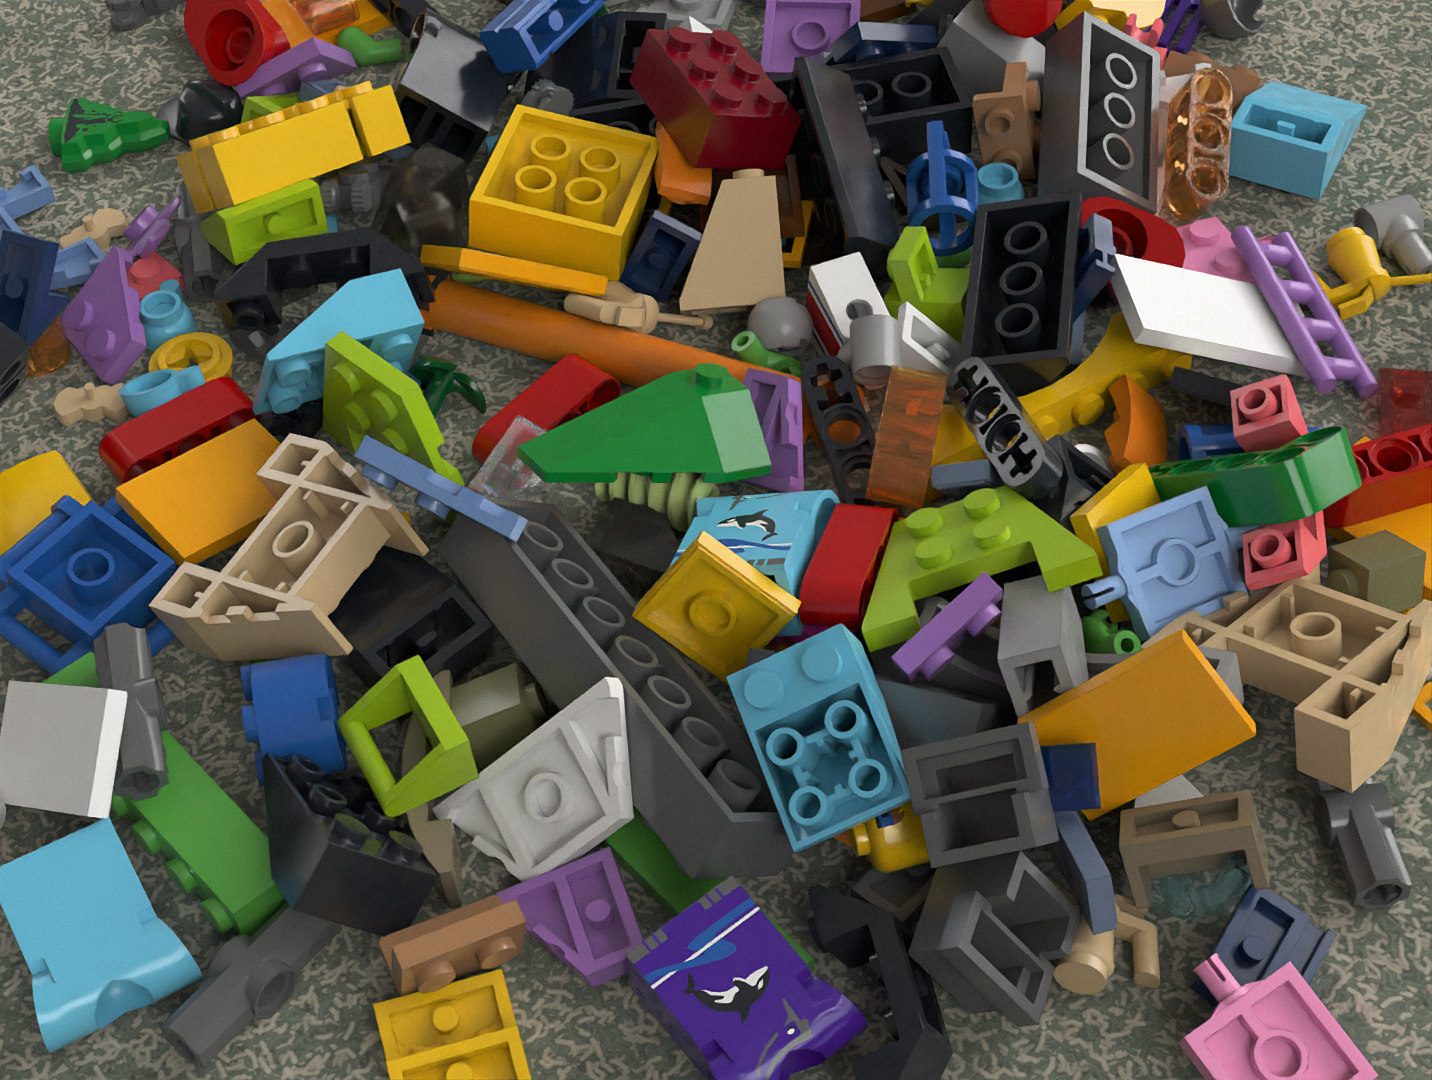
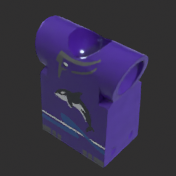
M733 875L625 954L632 990L704 1077H707L708 1080H788L792 1074L823 1064L868 1028L866 1019L848 998L828 983L812 976L807 964Z

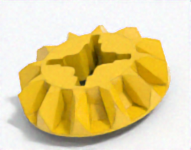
M205 332L186 333L169 339L156 349L149 361V372L166 369L177 372L188 368V365H190L189 359L194 358L195 363H198V366H200L205 382L219 377L231 378V365L235 362L230 345L221 337Z

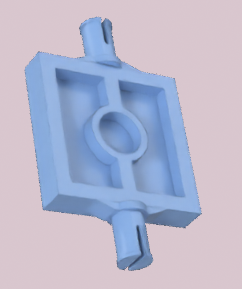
M1203 486L1100 526L1096 530L1109 562L1111 576L1082 586V597L1104 591L1100 595L1085 600L1084 603L1090 610H1095L1104 604L1120 598V601L1127 609L1135 633L1140 641L1150 639L1175 618L1193 610L1199 612L1202 617L1223 608L1224 597L1240 590L1248 594L1239 572L1237 550L1243 548L1242 534L1263 525L1228 528V525L1217 514L1207 486Z

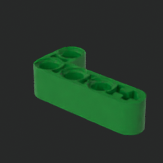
M1342 425L1314 430L1274 450L1165 462L1148 466L1161 502L1193 489L1207 486L1217 514L1228 525V528L1285 523L1303 519L1325 509L1362 486L1361 476L1345 426Z

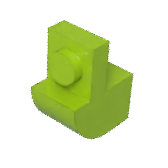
M905 227L896 246L891 249L888 255L887 270L893 282L883 302L890 316L896 320L898 319L899 306L906 301L909 302L957 342L962 344L970 269L938 268L926 227Z

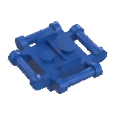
M64 495L51 506L52 513L0 556V637L48 672L49 678L88 652L92 651L94 653L93 640L102 635L105 627L126 622L135 628H146L158 617L148 605L179 569L175 561L116 502V495L102 507L92 500L83 506L72 497ZM211 557L197 565L207 568ZM26 608L73 643L74 646L65 654H62L16 619L15 616ZM161 619L146 632L150 644L151 658L157 655L176 637Z

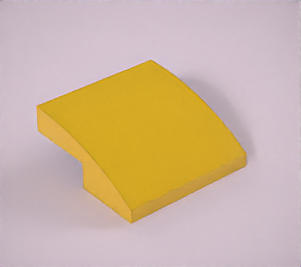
M53 450L37 455L0 473V556L52 513L51 506L64 495L72 497L83 506L90 500L95 503L58 451Z
M502 969L451 982L434 992L421 993L419 991L373 1004L390 1080H531Z

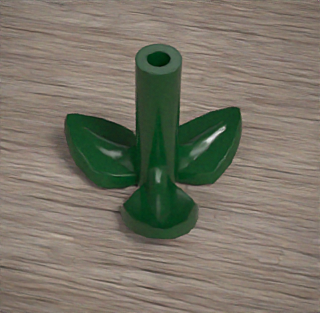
M426 354L418 355V362L412 365L408 372L421 381V390H425L423 395L434 419L446 395L452 392H459L465 400L476 407L482 414H485L487 409L485 397L471 377L462 372H453L457 365L441 357Z

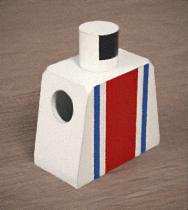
M860 252L810 266L805 307L810 312L813 321L811 343L820 356L830 355L835 357L838 355L841 346L850 341L849 328L853 320L872 314L888 316L890 314ZM864 385V386H865V388L868 389V390H875V389H879V388H881V387H883V386H885V385H882V386H867V385Z

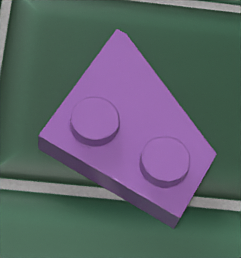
M311 37L260 65L250 79L241 85L235 86L240 98L243 99L253 96L290 94L299 91L301 83L305 81L332 79L357 69V65L350 51Z
M115 245L74 300L68 304L65 312L57 322L100 380L111 385L120 383L147 346L144 325L139 319L141 306L138 290L129 287L126 269L134 264L133 256L130 252Z
M748 368L743 385L750 391L772 467L770 475L738 480V482L777 493L804 491L802 384L787 376Z
M984 571L891 656L894 666L911 684L922 675L928 681L934 678L954 659L955 654L952 652L971 636L973 638L980 636L1000 617L1003 603L1002 589Z
M610 846L495 893L500 897L503 904L516 899L526 920L525 931L592 988L627 974L625 954L645 940Z

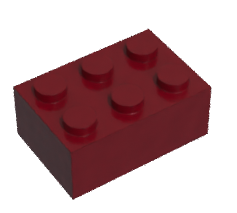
M672 27L669 30L647 29L629 82L695 168L781 170L802 117L788 102L787 96L764 73L763 67L754 61L741 45L740 39L724 30L703 33L691 32L681 27Z

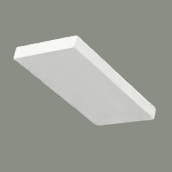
M1114 253V257L1108 263V265L1115 267V274L1111 277L1110 281L1135 343L1310 378L1258 285ZM1293 303L1300 316L1305 317L1299 304Z

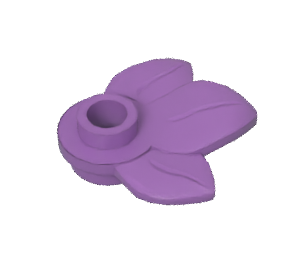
M180 195L175 196L159 212L150 204L147 205L128 225L123 234L131 243L125 250L130 252L133 258L137 255L142 259L147 258L161 244L170 229L168 219L180 206L182 197Z

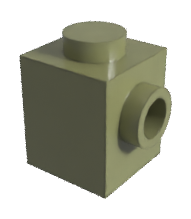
M1386 529L1330 546L1326 587L1395 612L1414 608L1422 601L1426 552Z
M516 662L450 688L451 710L469 739L474 761L479 769L491 765L543 725V717L550 714L548 702L541 686L537 681L529 684Z

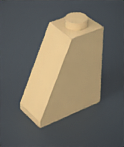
M745 169L733 172V179L722 180L679 300L681 315L697 317L699 314L720 315L751 312L756 304L762 300L786 297L775 175L764 176V170Z

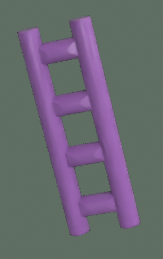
M1241 226L1235 229L1231 234L1233 243L1318 393H1328L1336 388L1337 380L1352 382L1361 398H1369L1375 395L1380 388L1378 382L1289 232L1279 233L1273 238L1272 244L1258 242L1248 226ZM1271 265L1285 267L1293 281L1279 279ZM1293 303L1307 304L1315 319L1301 317ZM1315 341L1329 342L1337 357L1323 356Z

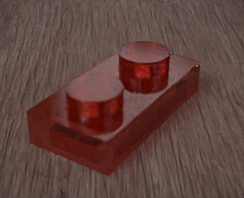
M1379 368L1377 382L1380 386L1377 392L1379 438L1432 423V371Z

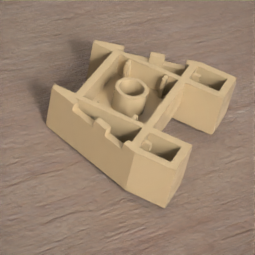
M290 433L256 474L277 500V503L221 572H217L184 561L148 605L187 649L220 661L278 659L324 652L329 656L349 655L353 650L352 645L331 622L328 615L338 607L342 597L363 570L371 565L375 555L383 545L423 557L429 551L396 506L375 486L372 487L349 462L346 463L327 442Z
M1319 563L1309 575L1278 583L1276 586L1250 597L1243 590L1223 598L1222 609L1202 617L1196 610L1181 615L1144 642L1140 650L1146 649L1183 628L1195 645L1237 652L1242 687L1245 684H1249L1299 704L1294 708L1297 771L1353 793L1389 761L1432 667V601L1424 599L1406 615L1321 586Z

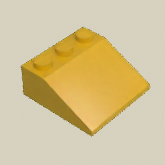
M517 104L469 199L468 247L521 260L608 276V281L619 282L632 251L654 178L653 169L659 154L656 137Z

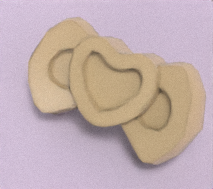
M112 208L99 209L93 217L90 215L84 216L82 218V226L74 228L71 234L61 237L60 249L90 236L98 247L103 249L109 245L111 238L125 236L123 232L129 225L128 220L120 210Z
M89 382L79 389L65 388L58 393L53 403L57 420L66 427L71 426L82 418L88 421H98L108 417L115 422H123L131 415L119 393L124 383H118L113 386L101 385L95 388L94 383Z

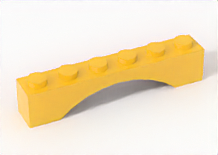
M1120 311L1111 316L1106 334L1094 352L1073 372L1050 386L1017 398L1045 438L1049 440L1056 434L1060 436L1079 425H1090L1102 413L1116 407L1109 387L1124 374L1147 391L1166 380L1170 381L1175 366L1190 369L1193 354L1135 343L1124 314ZM934 404L889 427V464L926 504L945 495L932 487V466L982 459L990 461L954 405ZM998 407L993 410L988 419L995 413ZM1019 433L1015 437H1013V439L1007 445L1006 449L1013 444V442L1017 439Z

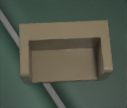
M1251 789L1121 810L1119 850L1137 909L1151 907L1152 879L1245 864L1249 866L1255 890L1269 889L1268 852Z

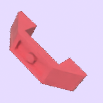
M1285 373L1230 391L1234 438L1246 453L1278 449L1292 440L1309 433L1290 379ZM1323 510L1292 522L1265 524L1260 526L1259 530L1242 534L1246 586L1250 591L1303 577L1312 572L1327 554Z

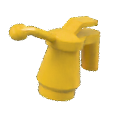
M1359 227L1342 229L1335 233L1326 244V252L1329 256L1328 263L1346 284L1331 289L1312 270L1334 309H1338L1341 320L1366 312L1371 303L1382 299L1392 286L1432 282V272L1421 275L1390 277L1387 270L1381 267L1373 238L1367 236L1364 230Z

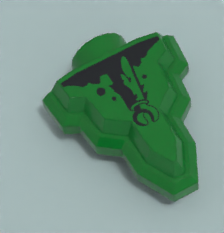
M71 98L65 117H54L49 122V141L53 155L55 157H62V168L70 174L87 172L92 165L112 163L125 153L146 152L160 147L163 142L169 140L170 135L168 121L140 111L123 112L119 108H112L109 104L90 102L86 98Z

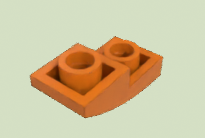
M658 120L655 134L659 154L653 169L658 194L677 204L688 205L694 202L708 205L711 197L712 168H695Z
M1124 374L1109 387L1117 408L1113 412L1116 422L1104 431L1111 451L1108 462L1117 475L1128 465L1146 462L1148 467L1165 463L1168 444L1166 421L1161 404L1129 376Z

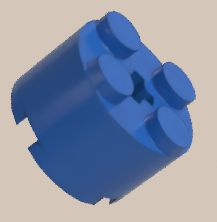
M326 652L241 666V680L245 699L247 702L253 701V704L242 705L243 726L247 741H257L259 747H261V750L254 751L255 768L260 787H264L262 760L266 753L290 760L293 755L304 756L319 764L329 774L347 770L346 741L337 727V722L340 719L338 711L340 701L332 664Z

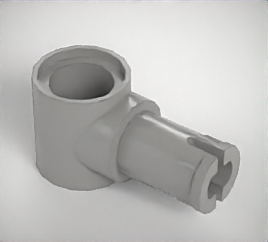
M1406 193L1356 209L1353 219L1354 227L1361 228L1367 236L1373 238L1377 251L1382 249L1388 258L1396 259L1408 276L1432 272V253L1422 241L1424 230L1423 213L1419 203L1412 195ZM1432 282L1425 284H1414V286L1416 288H1421L1432 284Z
M882 314L861 316L853 320L849 328L850 341L841 346L838 355L835 357L846 363L854 382L867 386H882L891 384L901 378L899 322L891 316ZM827 375L817 377V382L828 379Z

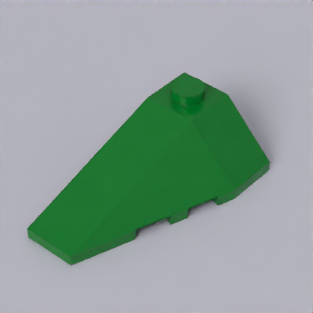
M713 363L698 364L695 369L671 372L518 445L517 457L541 480L548 483H613L618 479V472L649 476L651 483H670L672 473H702L701 478L704 483H726L770 475L772 467L749 389L730 375L725 367Z

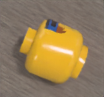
M911 801L848 829L855 855L857 857L867 855L871 864L883 873H890L930 862L920 815L914 816Z

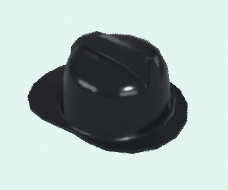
M211 79L201 81L190 80L183 86L180 96L167 101L159 108L156 118L168 121L170 125L169 136L185 143L191 148L190 140L240 124L244 106L239 94L232 86H227Z

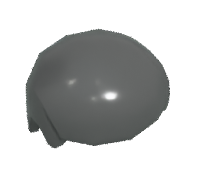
M1199 0V13L1208 30L1222 38L1238 39L1252 36L1261 31L1265 26L1263 21L1255 20L1256 12L1263 5V0Z

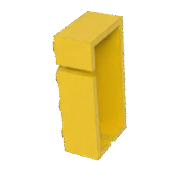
M369 80L190 140L189 143L192 151L175 157L196 213L201 214L246 202L364 159V155H368V157L375 156L411 143L391 84L373 90Z

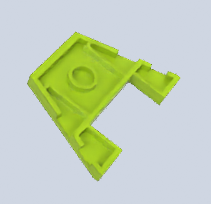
M341 331L326 342L323 431L353 453L357 452L365 435H370L377 441L432 469L452 482L465 486L458 469L444 460L437 450L445 441L418 383L344 331ZM449 511L445 520L452 524L457 514Z
M1008 485L995 489H979L968 494L963 500L939 508L917 510L909 515L908 518L895 522L861 627L869 652L910 640L922 629L915 601L973 582L984 571L991 576L1037 561L1047 590L1051 593L1102 576L1103 573L1097 554L1093 548Z

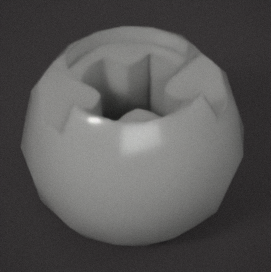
M776 297L762 300L756 304L748 315L746 330L752 331L765 349L796 356L803 353L812 340L813 321L808 309L804 305L798 304L794 298Z

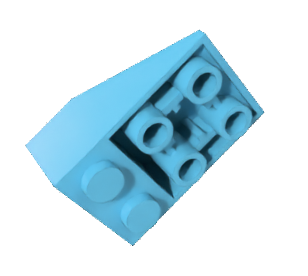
M1271 81L1246 96L1228 127L1222 173L1320 200L1366 113L1367 105Z
M401 269L349 280L266 354L252 407L254 414L258 415L270 411L277 414L287 413L298 408L302 403L323 398L325 343L341 331H344L405 374L409 368L425 322Z
M842 623L726 677L794 852L798 853L911 801L901 751L884 696L861 642Z

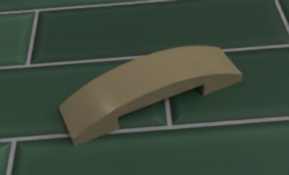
M442 670L433 677V680L451 709L450 688H453L454 684L450 670ZM412 714L405 736L401 779L433 750L414 714ZM435 798L407 811L406 814L414 840L423 847L422 856L438 875L433 885L435 890L448 907L462 906L461 851L452 820H436L432 810L436 807Z

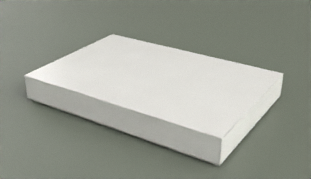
M9 680L0 733V801L4 804L107 819L127 703V692L105 688Z

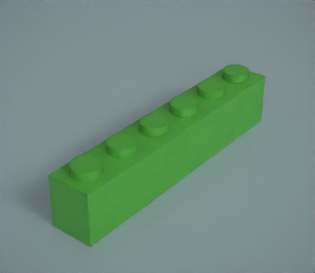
M92 651L88 652L42 683L99 688L94 653ZM167 730L162 731L167 754L166 763L169 770V784L163 786L158 791L157 796L135 801L127 796H116L113 790L109 812L116 819L121 818L125 814L134 823L130 826V829L137 842L149 856L152 857L160 852L167 859L168 862L164 864L165 869L174 884L184 895H188L195 890L204 900L200 903L202 912L219 934L222 935L230 929L235 936L247 935L251 937L287 902L271 878L268 837Z

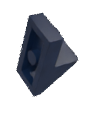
M653 209L641 237L624 267L619 282L624 283L639 293L653 297L657 302L665 303L703 234Z
M3 230L0 241V322L26 341L29 346H32L71 299V297L50 292L59 243L16 231Z

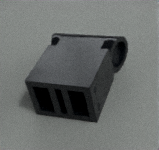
M425 7L421 10L414 23L407 46V65L393 92L411 143L406 145L450 169L464 174L489 133L502 101L514 89L525 71L519 69L517 72L502 74L496 68L479 37Z

